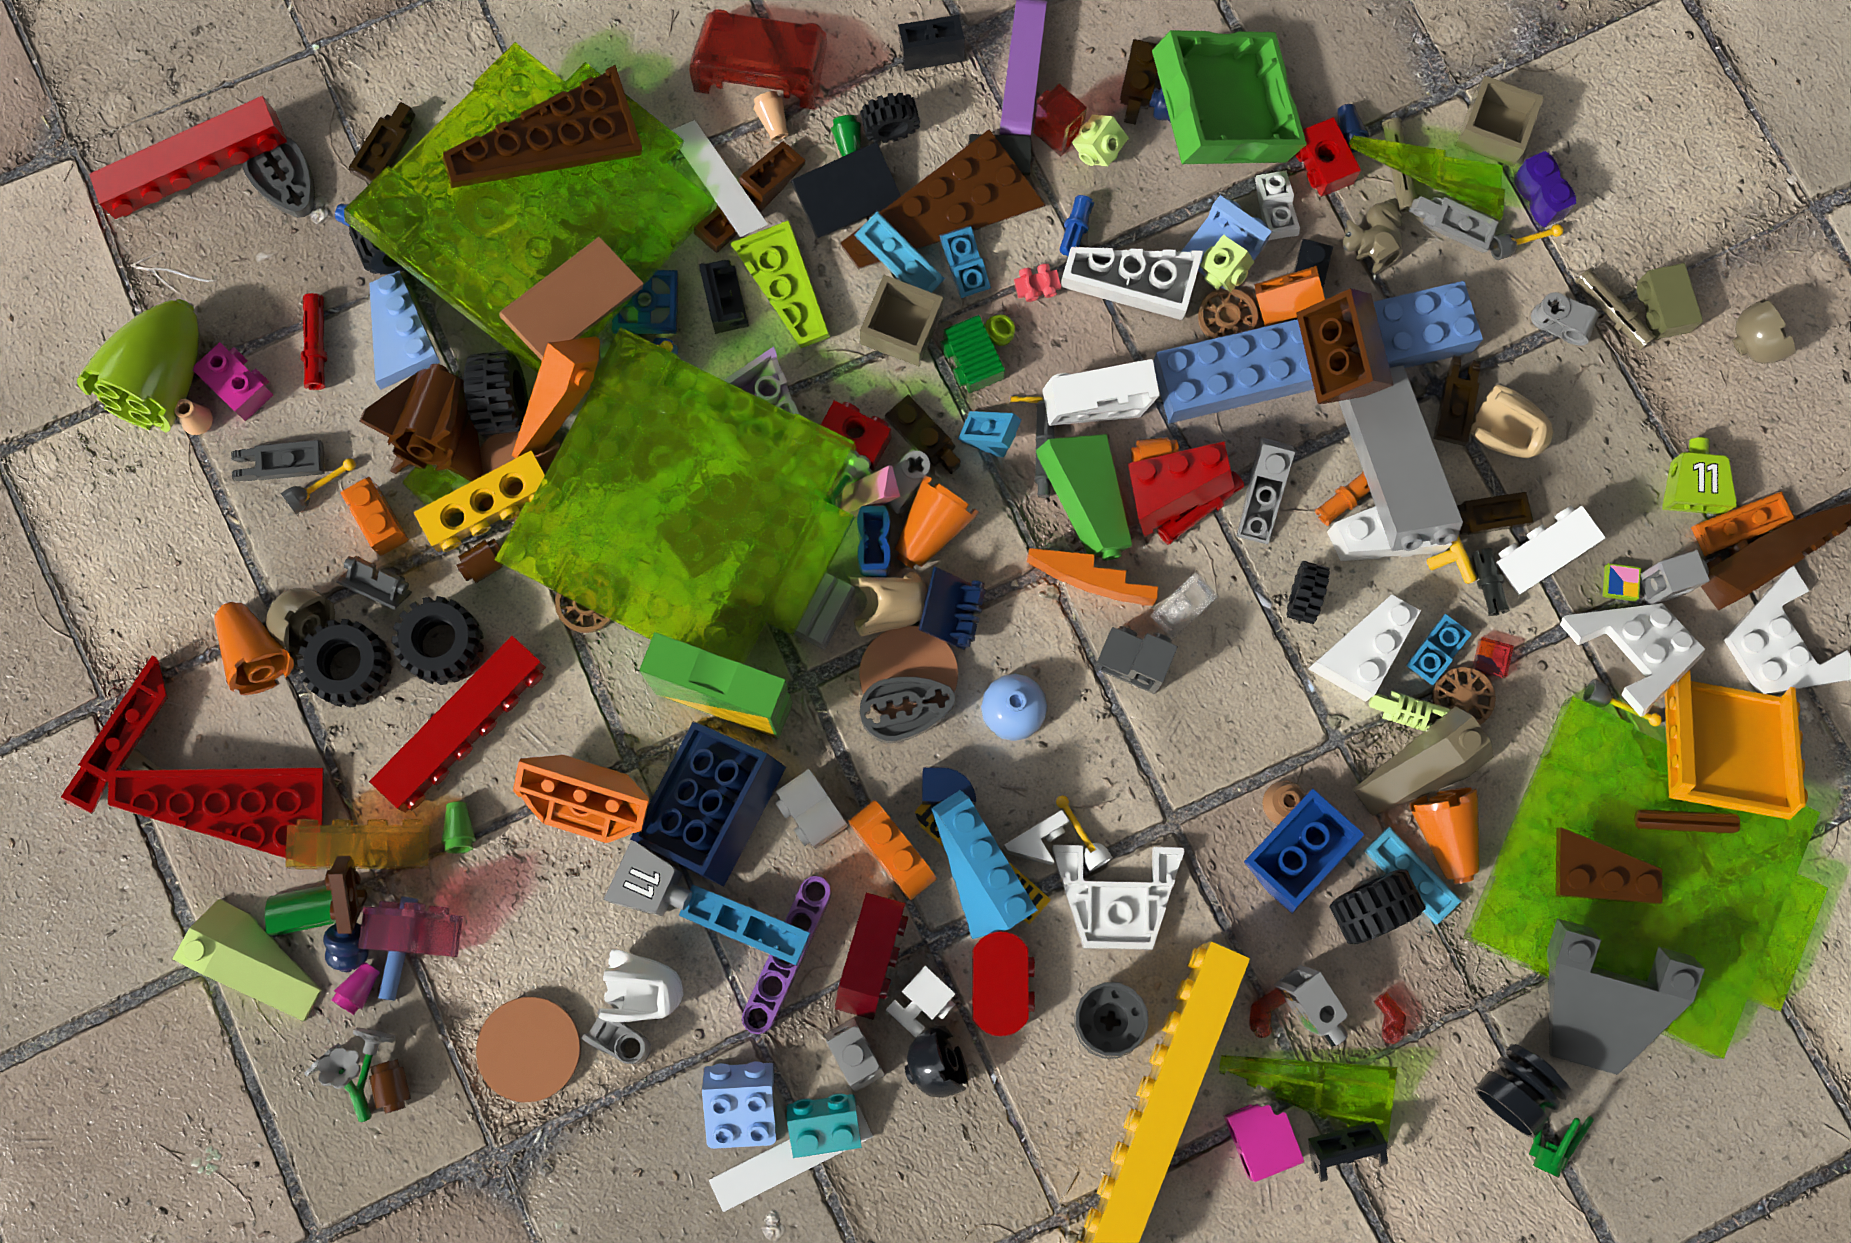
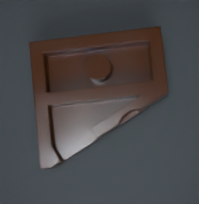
M337 856L331 870H327L325 876L326 889L331 891L332 895L330 917L332 920H336L338 934H352L367 899L366 890L356 889L355 884H360L361 878L355 869L351 856Z

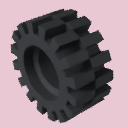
M888 93V97L884 98L882 95L878 96V100L871 99L868 101V104L863 105V109L860 111L866 137L868 140H873L877 143L881 140L883 143H888L892 139L895 142L900 137L905 139L908 137V134H914L916 132L915 129L920 127L914 97H911L909 94L897 93L894 96L893 93Z
M1307 561L1301 562L1291 588L1292 591L1287 605V618L1310 624L1316 622L1324 602V595L1327 592L1326 587L1329 583L1328 578L1330 575L1329 567Z

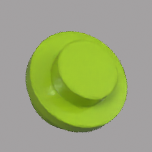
M1002 314L992 316L985 322L984 326L993 344L1005 346L1014 338L1015 325L1008 316Z

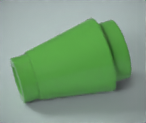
M457 801L446 804L441 844L445 845V852L459 854L473 850V843L476 839L467 803Z

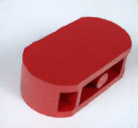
M1001 931L990 933L981 938L972 950V1020L980 1030L993 1036H1008L1018 1032L1027 1023L1029 1012H1035V992L1028 991V977L1035 976L1034 957H1028V947L1014 934Z

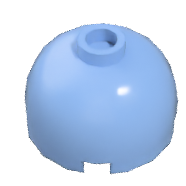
M1020 674L1001 676L989 685L983 695L981 705L983 721L1001 739L1011 741L1027 739L1038 731L1045 720L1047 712L1045 693L1038 683L1028 676Z

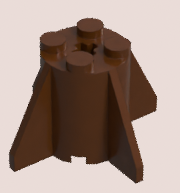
M431 364L429 369L418 371L363 411L359 422L389 437L387 441L388 446L391 443L394 445L392 452L396 455L390 472L397 474L409 464L417 468L426 469L427 464L437 465L435 471L448 469L471 482L481 477L483 469L478 432L468 413L464 393V380L449 373L445 366Z

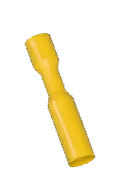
M1010 397V402L1038 403L1043 400V397Z

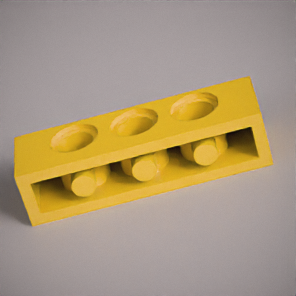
M531 450L413 513L431 546L437 552L442 550L449 552L462 544L461 540L470 535L476 537L486 533L491 529L490 525L498 520L507 521L520 514L519 509L529 503L535 506L546 501L549 498L548 493L554 491ZM512 483H523V489L518 495H508V488ZM487 497L494 499L491 509L487 511L479 510V503L482 499ZM456 513H464L462 524L457 527H451L450 518Z

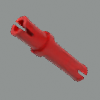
M317 293L303 295L304 351L301 352V361L304 362V388H309V390H322L325 388L324 367L325 362H327V352L324 351V297L322 295L319 296Z
M1231 471L1235 488L1201 507L1196 505L1180 514L1181 518L1172 523L1169 520L1158 527L1156 530L1160 538L1167 545H1170L1209 513L1224 507V502L1245 487L1240 476L1236 472Z

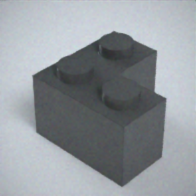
M1119 626L1118 629L1112 627L1094 669L1155 694L1166 677L1178 646L1171 643V638L1160 633H1153V635L1147 633L1142 640L1136 637L1137 633L1127 627Z

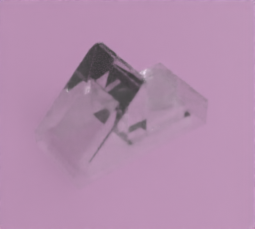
M1195 572L1151 617L1173 640L1199 615L1204 613L1218 598V595Z

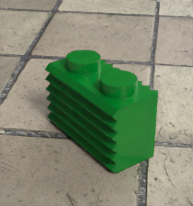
M979 315L944 329V340L940 341L946 358L952 357L957 368H954L953 372L960 387L965 385L968 393H973L1004 379V366Z

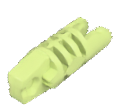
M1391 691L1390 696L1376 693L1370 698L1368 703L1370 707L1384 712L1383 719L1421 731H1425L1433 725L1428 723L1431 713L1443 717L1452 710L1395 691Z

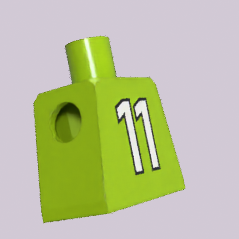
M1697 437L1690 439L1689 453H1681L1671 461L1662 510L1718 515L1729 512L1736 507V496L1728 457L1711 455L1710 439Z

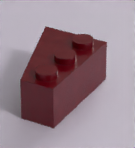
M866 892L838 986L835 1003L836 1010L874 1020L879 999H886L891 979L885 978L888 966L895 968L900 948L894 946L897 935L904 937L909 919L908 916L903 915L905 903Z

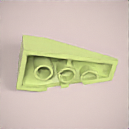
M218 899L189 928L172 958L206 977L302 1021H306L322 991L308 974L279 947L274 938L270 937L258 925L257 920L251 914L222 899Z

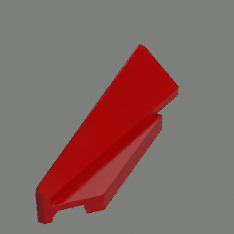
M151 656L79 762L78 766L80 769L61 795V798L66 803L93 814L108 783L109 771H120L168 699L160 668L161 665L157 657Z

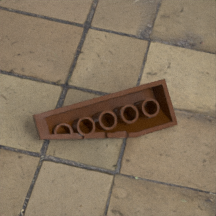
M1851 503L1820 511L1788 523L1750 544L1744 539L1728 549L1731 556L1725 560L1718 556L1707 563L1710 581L1702 585L1701 588L1718 611L1746 597L1806 558L1805 556L1825 545L1826 542L1846 531L1847 527H1851Z

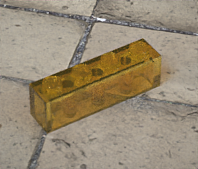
M299 819L297 820V825H287L285 867L289 870H328L332 868L337 856H351L355 869H430L431 828L429 825H423V820L404 819L402 820V825H388V820L369 819L367 820V825H353V820L335 819L332 820V825H318V820Z

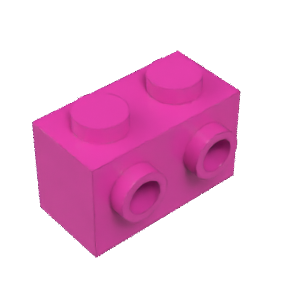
M219 342L194 365L193 371L246 421L273 396L265 387L269 381L256 368L250 372L244 366L248 360L235 347L228 350Z

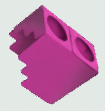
M1250 1104L1223 1115L1249 1180L1256 1182L1304 1163V1158L1286 1113L1282 1112L1275 1115L1269 1105L1260 1107L1258 1104Z

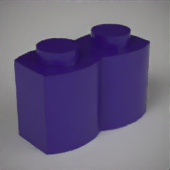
M1546 151L1526 159L1514 175L1517 190L1529 201L1534 219L1544 228L1564 219L1576 204V196L1572 187L1566 180L1560 177V169L1556 160Z

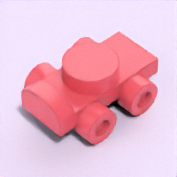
M1049 264L1039 265L1037 267L1038 274L1032 275L1031 268L1021 269L1019 271L1020 278L1014 279L1018 299L1025 297L1027 302H1033L1038 299V296L1043 294L1045 298L1057 295L1056 290L1061 289L1057 270L1051 271Z

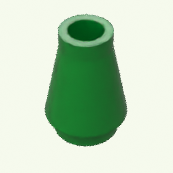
M843 115L833 119L831 131L841 156L843 157L861 149V123L858 122L857 116Z

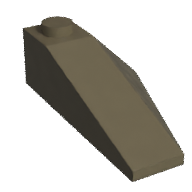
M1455 706L1352 790L1368 812L1374 816L1470 777L1494 757L1491 740L1471 714Z

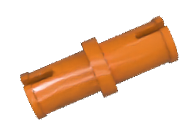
M1364 472L1345 487L1340 486L1337 488L1336 494L1315 509L1316 515L1321 514L1318 518L1322 523L1329 526L1331 522L1347 509L1353 510L1358 505L1357 501L1370 492Z

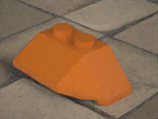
M567 755L521 758L518 762L513 787L514 793L518 797H522L528 808L543 824L604 843H609L631 833L641 831L650 800L628 774Z

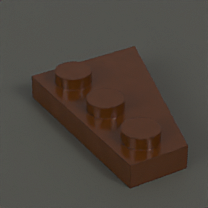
M1562 827L1556 828L1555 896L1662 904L1661 868Z

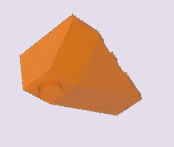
M593 336L547 344L512 453L514 458L531 450L534 455H539L589 390L599 361V338Z

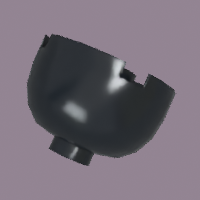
M943 1025L932 1027L915 1038L909 1046L907 1053L908 1064L905 1065L906 1077L912 1085L916 1084L918 1089L928 1096L940 1098L953 1096L965 1091L966 1087L962 1086V1084L968 1082L967 1067L961 1049L957 1046L953 1050L948 1040L953 1035Z

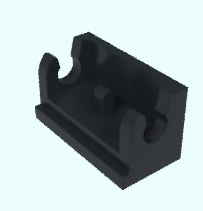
M959 15L898 24L904 71L965 62V38Z
M730 260L699 264L715 334L749 327L735 265L732 266Z
M1374 1121L1308 1138L1312 1169L1315 1174L1319 1173L1320 1182L1328 1180L1327 1167L1342 1163H1353L1354 1160L1372 1155L1374 1158L1379 1157L1380 1166L1388 1164L1387 1142Z

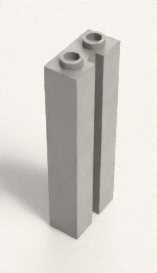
M1404 366L1391 367L1393 386L1366 397L1339 401L1391 551L1415 550L1425 541H1430L1431 545H1446L1457 540L1463 521Z

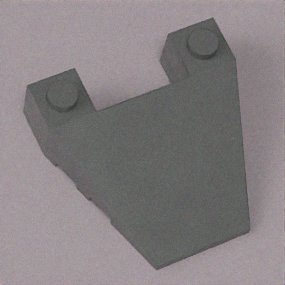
M1557 918L1547 949V961L1549 963L1548 993L1550 998V1012H1548L1549 1054L1552 1057L1618 1075L1694 1002L1705 969L1693 956L1663 947H1658L1647 981L1594 967L1593 963L1601 942L1598 935L1591 927Z

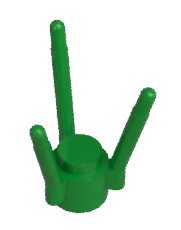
M1540 1104L1539 1106H1540V1107L1544 1110V1112H1545V1107H1546V1106ZM1587 1117L1577 1133L1576 1130L1580 1124V1119L1574 1118L1559 1147L1547 1141L1544 1148L1541 1147L1542 1128L1538 1135L1533 1138V1144L1529 1151V1155L1536 1157L1532 1166L1559 1178L1562 1170H1565L1568 1160L1593 1123V1117Z

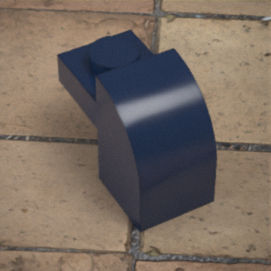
M923 767L922 805H937L959 790L970 798L973 805H976L975 790L971 782L963 774L950 768Z

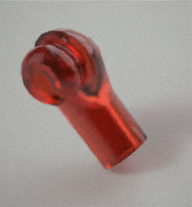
M1278 988L1253 1002L1250 1007L1249 1027L1258 1038H1266L1271 1034V1013L1286 1003L1283 994Z
M1385 991L1373 1002L1384 1014L1381 1030L1383 1040L1388 1044H1396L1403 1039L1406 1015L1389 993Z

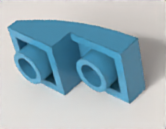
M968 225L939 235L960 298L991 289L983 258L980 257L972 227Z
M1444 614L1415 651L1406 666L1433 686L1472 633L1447 614Z

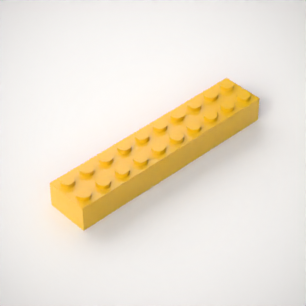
M1208 942L1199 946L1198 949H1193L1187 963V967L1192 968L1186 980L1182 979L1174 996L1175 999L1179 1000L1176 1009L1173 1012H1168L1162 1026V1031L1166 1032L1163 1042L1161 1044L1156 1043L1149 1059V1063L1153 1064L1148 1077H1142L1137 1088L1136 1095L1140 1096L1136 1109L1130 1108L1125 1118L1123 1128L1128 1130L1123 1142L1117 1141L1113 1148L1110 1161L1114 1162L1111 1173L1110 1175L1104 1174L1098 1186L1097 1194L1101 1198L1097 1208L1091 1207L1084 1222V1227L1087 1228L1086 1236L1083 1242L1078 1240L1076 1243H1139L1250 958L1214 942Z

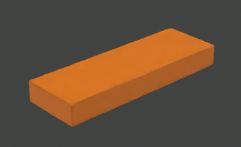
M1781 491L1696 524L1691 529L1704 556H1708L1734 546L1744 539L1749 540L1796 521Z

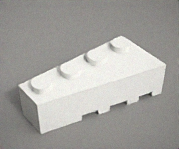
M1071 247L1061 287L1183 320L1203 251L1176 252V250L1143 251V249L1113 250V248Z

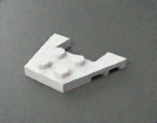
M1794 566L1781 573L1779 579L1763 594L1758 603L1745 614L1724 638L1725 643L1757 693L1769 695L1786 692L1790 687H1795L1798 690L1806 687L1851 681V655L1848 650L1821 664H1817L1782 608L1786 603L1809 591Z
M1663 603L1566 615L1562 618L1560 624L1577 645H1581L1603 634L1609 635L1646 678L1626 686L1622 693L1624 699L1640 717L1644 716L1659 698H1662L1666 691L1690 670L1705 651V648Z
M1053 845L1052 853L1083 948L1152 950L1180 862L1184 855V848H1152L1151 883L1085 881L1083 879V846Z

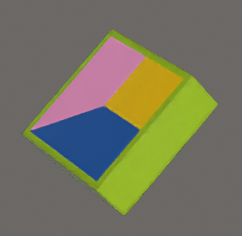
M1609 563L1605 565L1603 597L1637 601L1639 599L1641 568Z

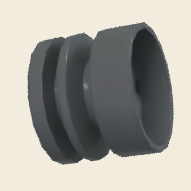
M1104 982L1090 988L1080 999L1074 1015V1030L1080 1044L1090 1054L1102 1059H1118L1130 1054L1143 1041L1148 1029V1011L1143 999L1131 987L1119 982ZM1108 1013L1114 1014V1020L1119 1022V1026H1114L1112 1031H1107L1106 1024L1100 1021L1101 1018H1106Z

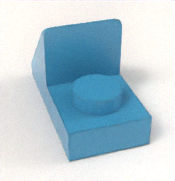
M970 411L958 440L997 457L1004 458L1016 436L1022 419L1014 413Z

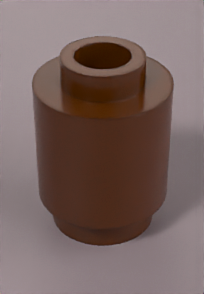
M495 538L488 542L483 540L459 555L458 557L461 562L456 566L466 581L473 579L477 584L503 567L502 564L508 558Z
M398 1059L371 1066L372 1075L369 1076L376 1109L384 1108V1112L387 1114L406 1108L404 1101L410 1100L411 1096L404 1067L399 1066Z

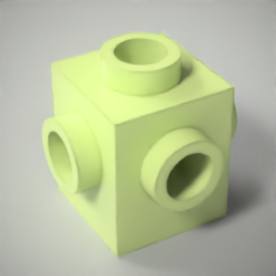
M1092 115L1081 126L1072 144L1079 152V158L1087 165L1109 166L1117 158L1118 152L1129 137L1113 116Z
M1223 234L1215 246H1211L1206 250L1200 267L1206 274L1204 280L1217 290L1222 286L1231 292L1235 286H1239L1245 281L1248 270L1254 264V260L1247 250Z

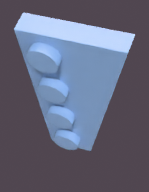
M399 271L369 283L375 382L380 390L408 378L420 370L429 368L431 364L440 363L407 285Z

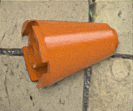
M926 475L920 484L895 547V550L899 552L897 559L911 569L916 564L923 567L979 514V511L976 509H972L970 513L966 511L969 504L941 484L936 483L934 487L930 486L929 482L932 478Z
M228 602L218 609L214 616L226 681L231 691L234 692V689L239 690L241 695L258 694L276 686L275 679L282 674L286 678L291 673L294 661L290 652L285 650L269 634L267 628L245 604Z
M1471 787L1443 790L1437 792V796L1431 797L1429 801L1426 795L1412 800L1409 803L1411 812L1445 878L1453 879L1455 884L1474 880L1473 875L1479 872L1477 789L1472 790Z

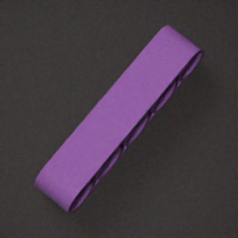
M1016 0L999 135L1031 136L1047 0Z
M811 876L804 880L796 895L785 923L792 925L796 916L801 914L807 915L811 919V927L807 932L811 933L797 966L794 964H782L779 958L769 954L742 1015V1023L750 1033H766L776 1021L831 899V887L822 877ZM818 883L825 887L826 892L823 899L814 902L807 898V889L810 885ZM770 977H778L782 982V991L777 996H768L764 991V983ZM761 1008L767 1013L768 1020L764 1027L757 1029L751 1025L749 1017L753 1010Z

